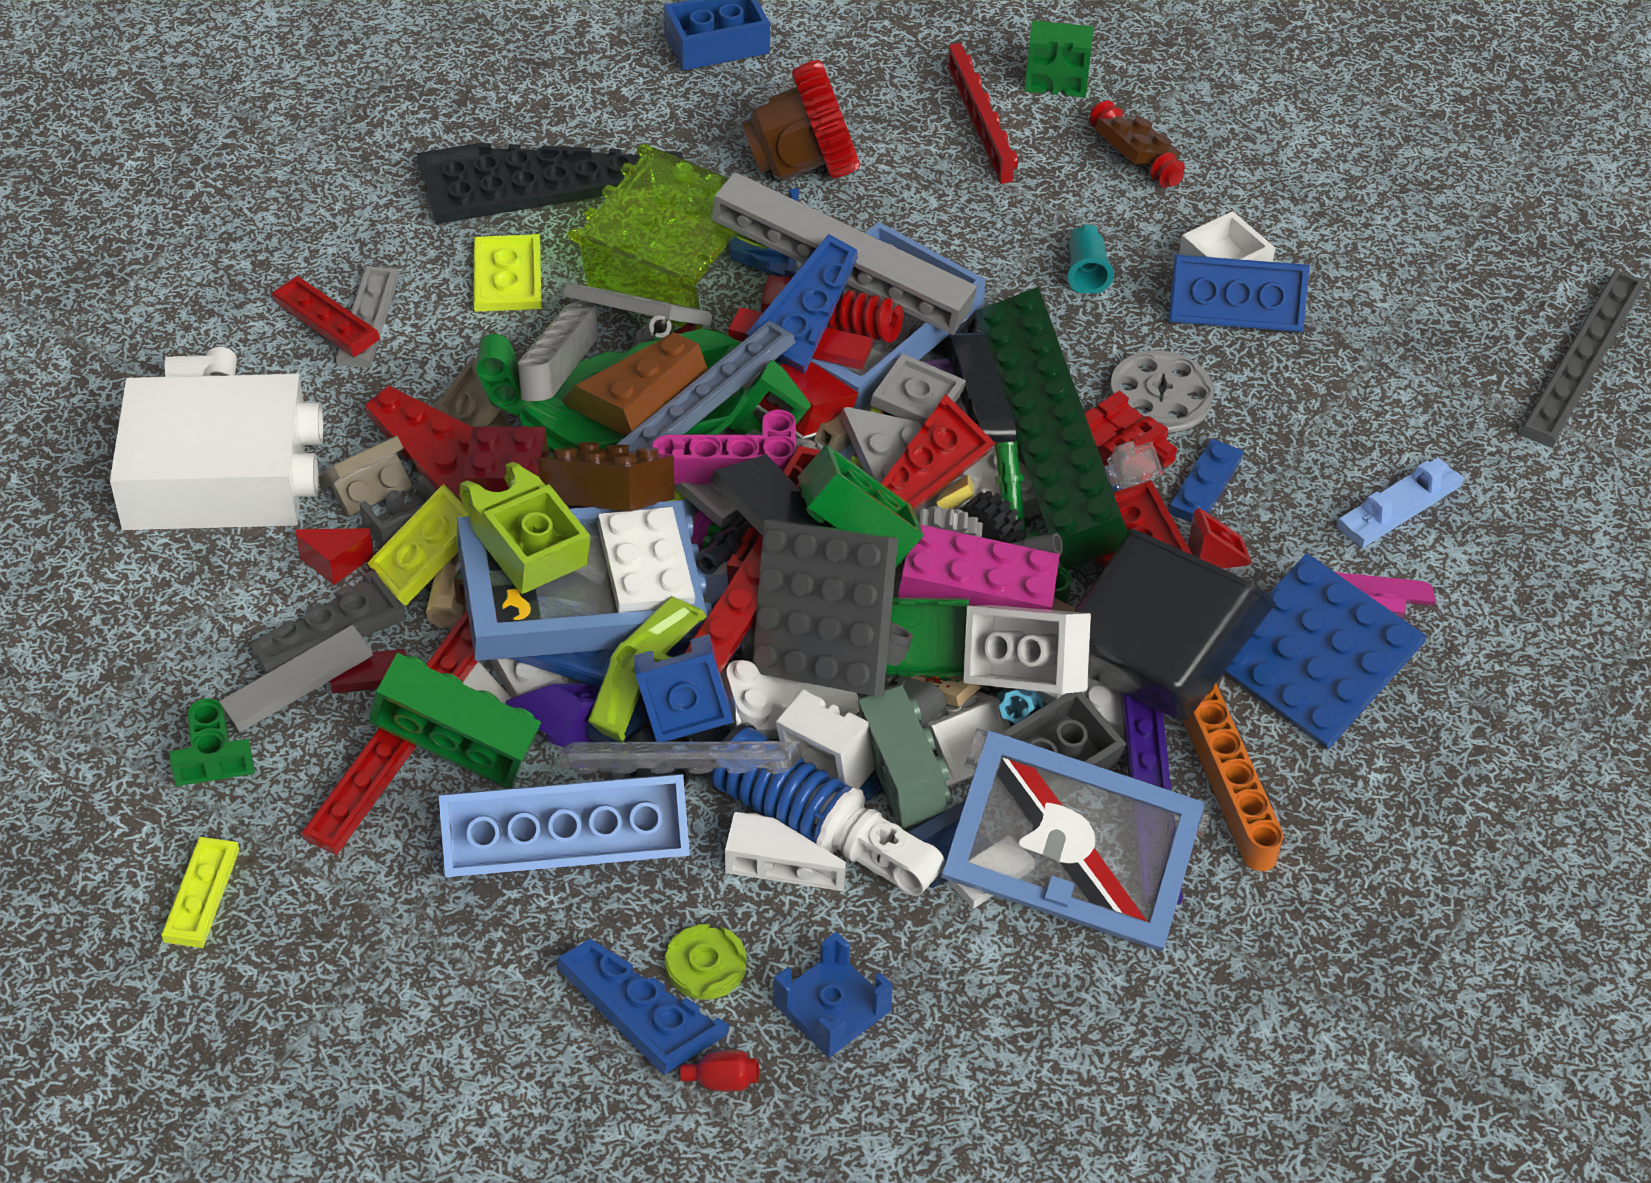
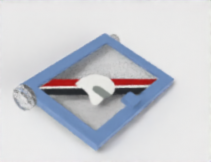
M976 728L964 765L976 770L941 878L1151 949L1163 951L1196 835L1203 837L1209 823L1210 814L1203 812L1205 802L990 730L985 731Z

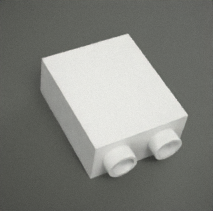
M299 374L126 378L110 477L122 530L298 525L300 497H316L318 495L319 470L316 453H305V445H322L321 403H304Z

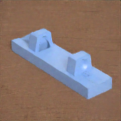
M1439 457L1431 462L1427 460L1420 464L1415 472L1383 492L1377 491L1368 496L1365 503L1339 518L1337 528L1361 548H1364L1461 487L1464 477L1451 469Z

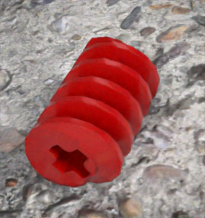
M848 290L845 295L844 291H842L827 326L831 329L870 337L873 340L881 339L883 342L891 343L896 340L903 323V308L901 305H897L894 308L892 298H885L881 303V298L877 295H873L869 300L867 293H860L856 297L854 291Z

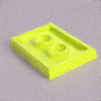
M540 234L474 237V311L542 309Z
M444 484L367 563L372 570L376 571L394 596L405 606L458 552L457 517H468V513L461 500Z

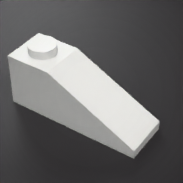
M734 812L725 848V873L844 891L846 877L845 861L775 818L765 817L756 813Z

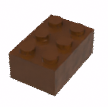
M598 442L577 443V449L573 447L556 448L553 455L539 458L540 479L545 485L550 484L566 505L631 512L656 505L658 502L675 499L674 455L659 454V449L655 447L637 448L636 451H629V446L623 444L609 445L605 449L599 448Z

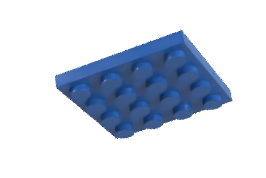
M1306 553L1268 594L1276 603L1275 607L1270 610L1223 674L1328 750L1426 642V636Z

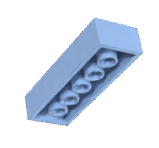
M683 774L439 795L445 877L690 856Z

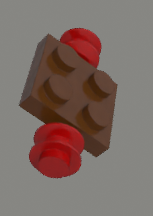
M1110 100L1099 102L1092 108L1089 117L1090 125L1132 163L1151 164L1150 177L1153 180H1159L1161 187L1175 186L1182 180L1185 165L1182 161L1178 160L1181 152L1172 145V141L1168 137L1157 133L1152 128L1151 122L1141 117L1124 119L1123 111L1120 108H1115L1114 103Z

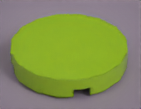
M698 924L683 929L672 938L665 955V972L670 984L681 994L694 999L712 1000L728 995L740 985L746 974V950L741 939L729 929L720 926L719 930L717 928H710V924Z

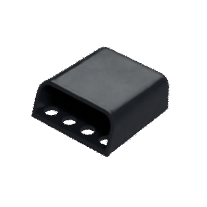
M1130 529L1074 612L1091 613L1088 676L1182 721L1188 719L1270 610L1275 607L1276 603L1265 591L1253 583L1145 533Z

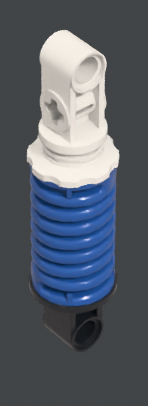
M741 723L734 729L726 724L669 740L678 755L693 761L708 771L707 782L712 789L722 791L734 800L741 801L747 808H753L757 814L775 818L830 853H834L839 849L848 860L861 863L873 873L894 883L909 895H921L944 869L945 859L937 848L919 840L904 831L900 826L882 818V814L875 809L868 810L865 808V796L861 789L853 788L841 782L838 778H830L827 771L817 770L815 764L811 762L805 763V760L800 755H793L790 749L781 748L776 741H769L766 735L756 730L750 723Z

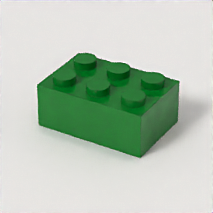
M827 444L798 476L802 489L801 495L807 504L806 510L818 522L824 523L827 521L835 526L836 529L898 538L896 567L924 536L911 504Z

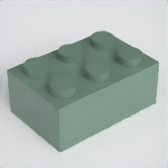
M903 685L885 690L883 696H867L858 699L860 718L868 721L875 772L898 825L904 831L909 832L947 811L946 804L952 803L951 795L945 782L949 780L948 769L942 757L936 759L933 750L936 748L930 729L928 727L922 729L919 721L922 720V716L916 699L908 698Z

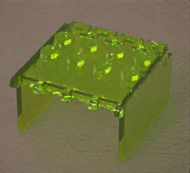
M641 143L637 148V153L641 156L635 166L625 163L620 170L625 178L617 187L606 185L602 193L607 200L598 210L588 207L584 212V216L589 220L582 230L572 227L567 232V236L580 245L588 287L617 291L700 310L698 291L694 286L697 285L708 271L709 265H712L726 248L727 242L736 237L765 250L768 247L712 220L715 195L727 182L728 177ZM670 320L672 324L681 328L687 323ZM696 324V330L703 329L701 324Z

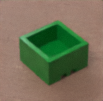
M1032 20L1025 92L1044 94L1046 90H1050L1052 95H1058V92L1061 91L1065 92L1067 96L1086 98L1094 26Z

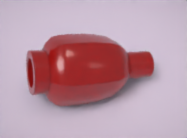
M742 1050L711 1052L703 1056L698 1064H682L680 1067L682 1082L698 1081L704 1088L710 1091H742L749 1087L750 1084L759 1082L758 1058H749L748 1054Z

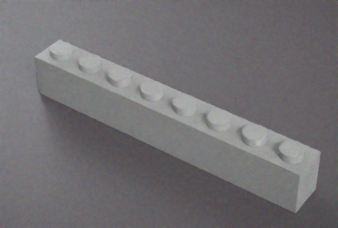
M734 172L715 195L712 213L713 221L803 264L828 234L857 249L858 259L847 280V285L870 296L877 295L881 298V301L885 298H892L894 307L901 305L904 312L954 335L972 309L977 289L976 285L739 173Z

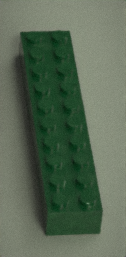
M1039 287L976 310L975 313L981 331L985 333L1014 418L1016 437L1048 533H1058L1062 539L1063 551L1059 556L1061 566L1069 569L1115 552L1127 536L1128 531Z

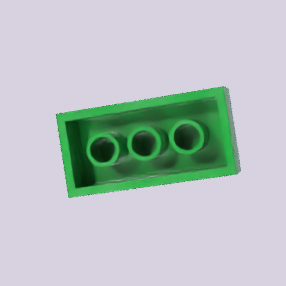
M397 653L376 691L368 723L509 789L514 784L530 752L541 721L535 719L532 713L523 708H512L499 702L498 698L488 691H477L464 685L458 677L452 674H441L428 668L425 662L417 657H406Z

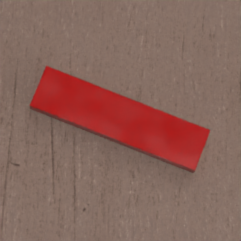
M299 276L294 277L271 293L274 302L353 358L380 340L378 330Z
M740 307L728 329V336L742 342L746 340V333L763 312ZM826 327L812 358L862 370L872 349L873 338Z

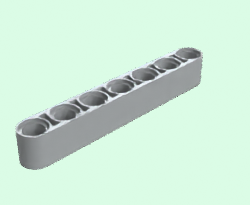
M583 301L567 304L518 361L522 400L542 401L552 398L599 337L595 303Z

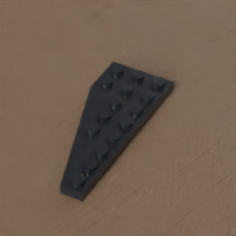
M476 143L417 153L418 165L436 224L689 182V171L682 153L675 151L642 150V153H638V155L621 154V149H609L608 154L592 153V148L542 146L537 150H521V145L509 144L508 149L492 148L491 143Z

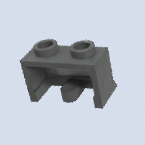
M423 474L416 477L419 497L404 503V498L398 491L393 490L387 494L386 504L388 512L376 516L366 501L359 504L363 528H370L371 536L381 548L437 491Z

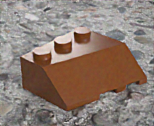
M673 332L575 385L562 401L565 406L627 436L708 369L699 344Z

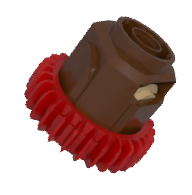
M818 59L794 68L792 76L796 87L769 97L770 102L768 104L753 109L751 118L741 122L761 174L771 170L775 179L785 181L826 165L830 177L835 179L853 173V171L858 170L860 167L856 150L822 61Z

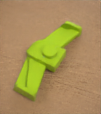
M671 596L624 642H620L609 659L608 670L588 719V722L600 733L623 743L625 739L624 734L641 692L635 675L634 655L653 651L654 662L672 658L666 655V653L699 621L702 622L707 617L704 610Z

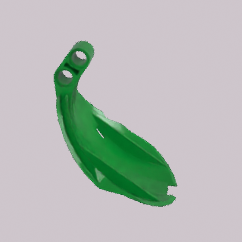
M699 329L679 334L699 344L708 370L739 345L732 337L708 329ZM488 334L480 340L476 372L492 404L520 417L523 426L545 427L549 451L554 453V449L562 447L577 449V443L598 442L599 448L606 449V446L616 445L626 436L565 406L562 400L575 385L659 340L641 342L625 352L606 351L595 357L580 361L552 398L542 401H525L521 399L518 371L519 360L509 340L502 335ZM742 386L683 435H718L732 423L746 405L749 398L746 396L751 388L743 390Z

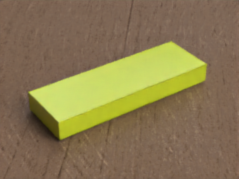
M206 837L198 838L161 934L164 943L204 947L240 850L238 842Z

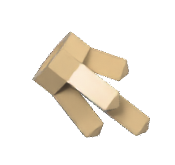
M459 555L454 556L451 563L448 562L434 576L426 614L428 621L438 627L453 628L465 612V605L456 603L453 579L456 574L455 567L460 562Z

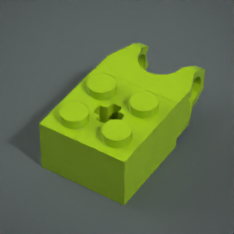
M510 462L505 465L507 472L504 477L509 487L508 490L491 492L467 480L460 483L459 496L468 513L471 529L519 592L524 594L587 566L591 536L550 484L545 485L535 474L515 462Z

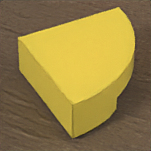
M965 475L945 489L936 500L938 506L945 509H953L973 498L974 483L969 475Z

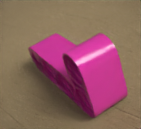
M772 410L763 416L762 435H663L653 442L652 447L658 448L659 454L674 455L675 484H711L710 478L714 470L766 454L784 471L796 452L795 418L790 412L785 410Z

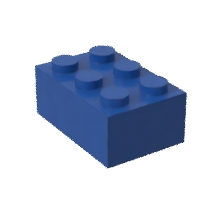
M686 0L664 5V35L682 70L770 53V22L758 0Z

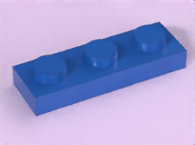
M1211 438L1170 504V515L1192 523L1193 513L1199 507L1209 514L1242 461L1244 450Z

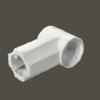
M225 347L212 348L207 352L206 356L166 357L164 364L165 377L235 375L237 357L232 350Z

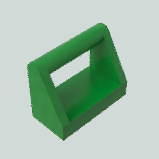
M770 360L749 388L751 390L746 396L749 397L746 405L728 427L740 435H746L754 429L762 433V424L753 414V410L768 391L792 406L788 412L794 416L795 426L811 405L783 367Z

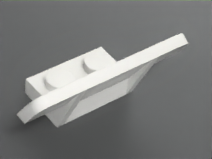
M976 692L960 707L946 704L945 709L922 727V729L928 727L932 733L938 754L936 759L942 757L945 761L949 773V780L945 781L948 787L974 776L988 730L1000 734L1012 727L1008 719L1002 718L999 709L1001 703L998 698L982 692Z

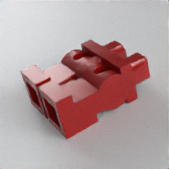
M1119 390L1097 404V409L1093 407L1085 412L1105 470L1109 473H1114V476L1120 481L1129 476L1141 484L1149 480L1153 475L1154 464L1150 461L1154 460L1166 468L1175 461L1177 448L1167 440L1168 428L1162 423L1158 424L1154 418L1140 414L1128 404L1129 397Z

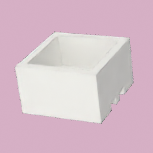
M1232 211L1183 234L1179 255L1273 262L1275 247Z
M803 689L776 721L780 747L790 749L793 755H800L805 760V763L811 762L815 764L817 770L827 771L830 778H838L841 782L853 788H860L875 770L868 721L850 712L843 717L840 715L838 706L832 704L827 709L825 708L827 705L822 698Z

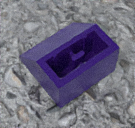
M588 683L550 684L506 700V705L512 708H523L532 713L535 719L541 721L539 730L546 733L545 739L552 744L566 747L567 744L585 746L587 743L595 742L586 736L585 727L589 724L588 719L600 691V688Z

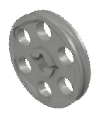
M1161 350L1139 352L1125 358L1114 369L1109 389V396L1119 390L1129 397L1128 404L1133 408L1138 406L1148 408L1151 412L1140 414L1154 418L1158 424L1162 423L1168 428V433L1190 429L1204 420L1211 409L1214 395L1212 380L1202 366L1181 354ZM1150 366L1155 371L1143 372L1138 367ZM1182 370L1188 373V376L1180 377L1173 374L1172 371ZM1161 381L1164 382L1163 390H1165L1162 402L1159 401ZM1131 384L1136 389L1124 390L1119 385ZM1196 392L1203 395L1204 398L1193 399L1187 394ZM1179 411L1182 412L1185 415V417L1175 418L1172 417L1168 412Z

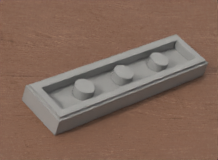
M365 266L351 312L378 330L381 337L399 279V271L394 268ZM379 341L355 358L339 348L336 355L337 365L371 368Z
M351 625L219 702L222 704L225 714L240 733L373 656V653L360 633Z

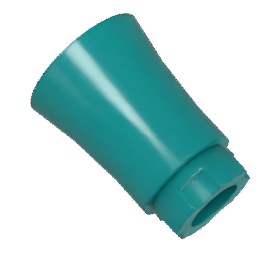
M1084 224L1080 228H1074L1070 234L1069 241L1070 266L1068 282L1071 288L1078 293H1101L1114 280V270L1107 256L1104 238L1098 233L1097 227L1091 224Z

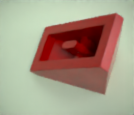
M1200 507L1194 511L1188 547L1193 556L1222 569L1248 566L1252 563L1241 535Z
M370 528L296 529L300 559L333 585L373 558L374 550Z

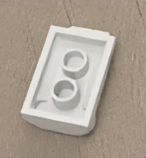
M733 661L720 674L723 686L726 687L730 699L734 721L727 725L734 729L741 723H750L756 730L766 735L768 739H779L776 721L803 689L822 698L827 705L825 707L827 709L832 704L838 706L840 715L843 717L848 712L854 715L859 712V698L855 692L762 675L756 665L750 661Z

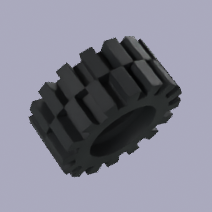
M992 491L980 492L960 508L963 512L968 513V517H977L978 522L983 523L982 538L1006 543L1023 541L1022 537L1025 535V530L1021 529L1024 525L1023 520L1016 518L1019 514L1017 509L1011 510L1009 508L1011 505L1010 501L1007 499L1004 502L1001 501L1002 495L996 493L993 496Z

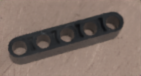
M985 333L949 334L947 352L953 375L966 380L964 391L961 394L966 414L996 444L1016 442L1014 418Z

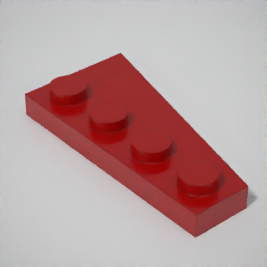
M945 394L881 484L911 504L915 511L990 453L996 443Z

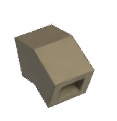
M841 414L837 415L830 422L821 423L814 438L823 446L827 444L837 452H842L852 444L841 420Z

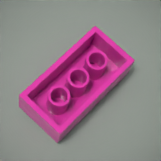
M919 524L924 536L904 558L897 597L969 598V606L998 605L1052 610L1060 554Z

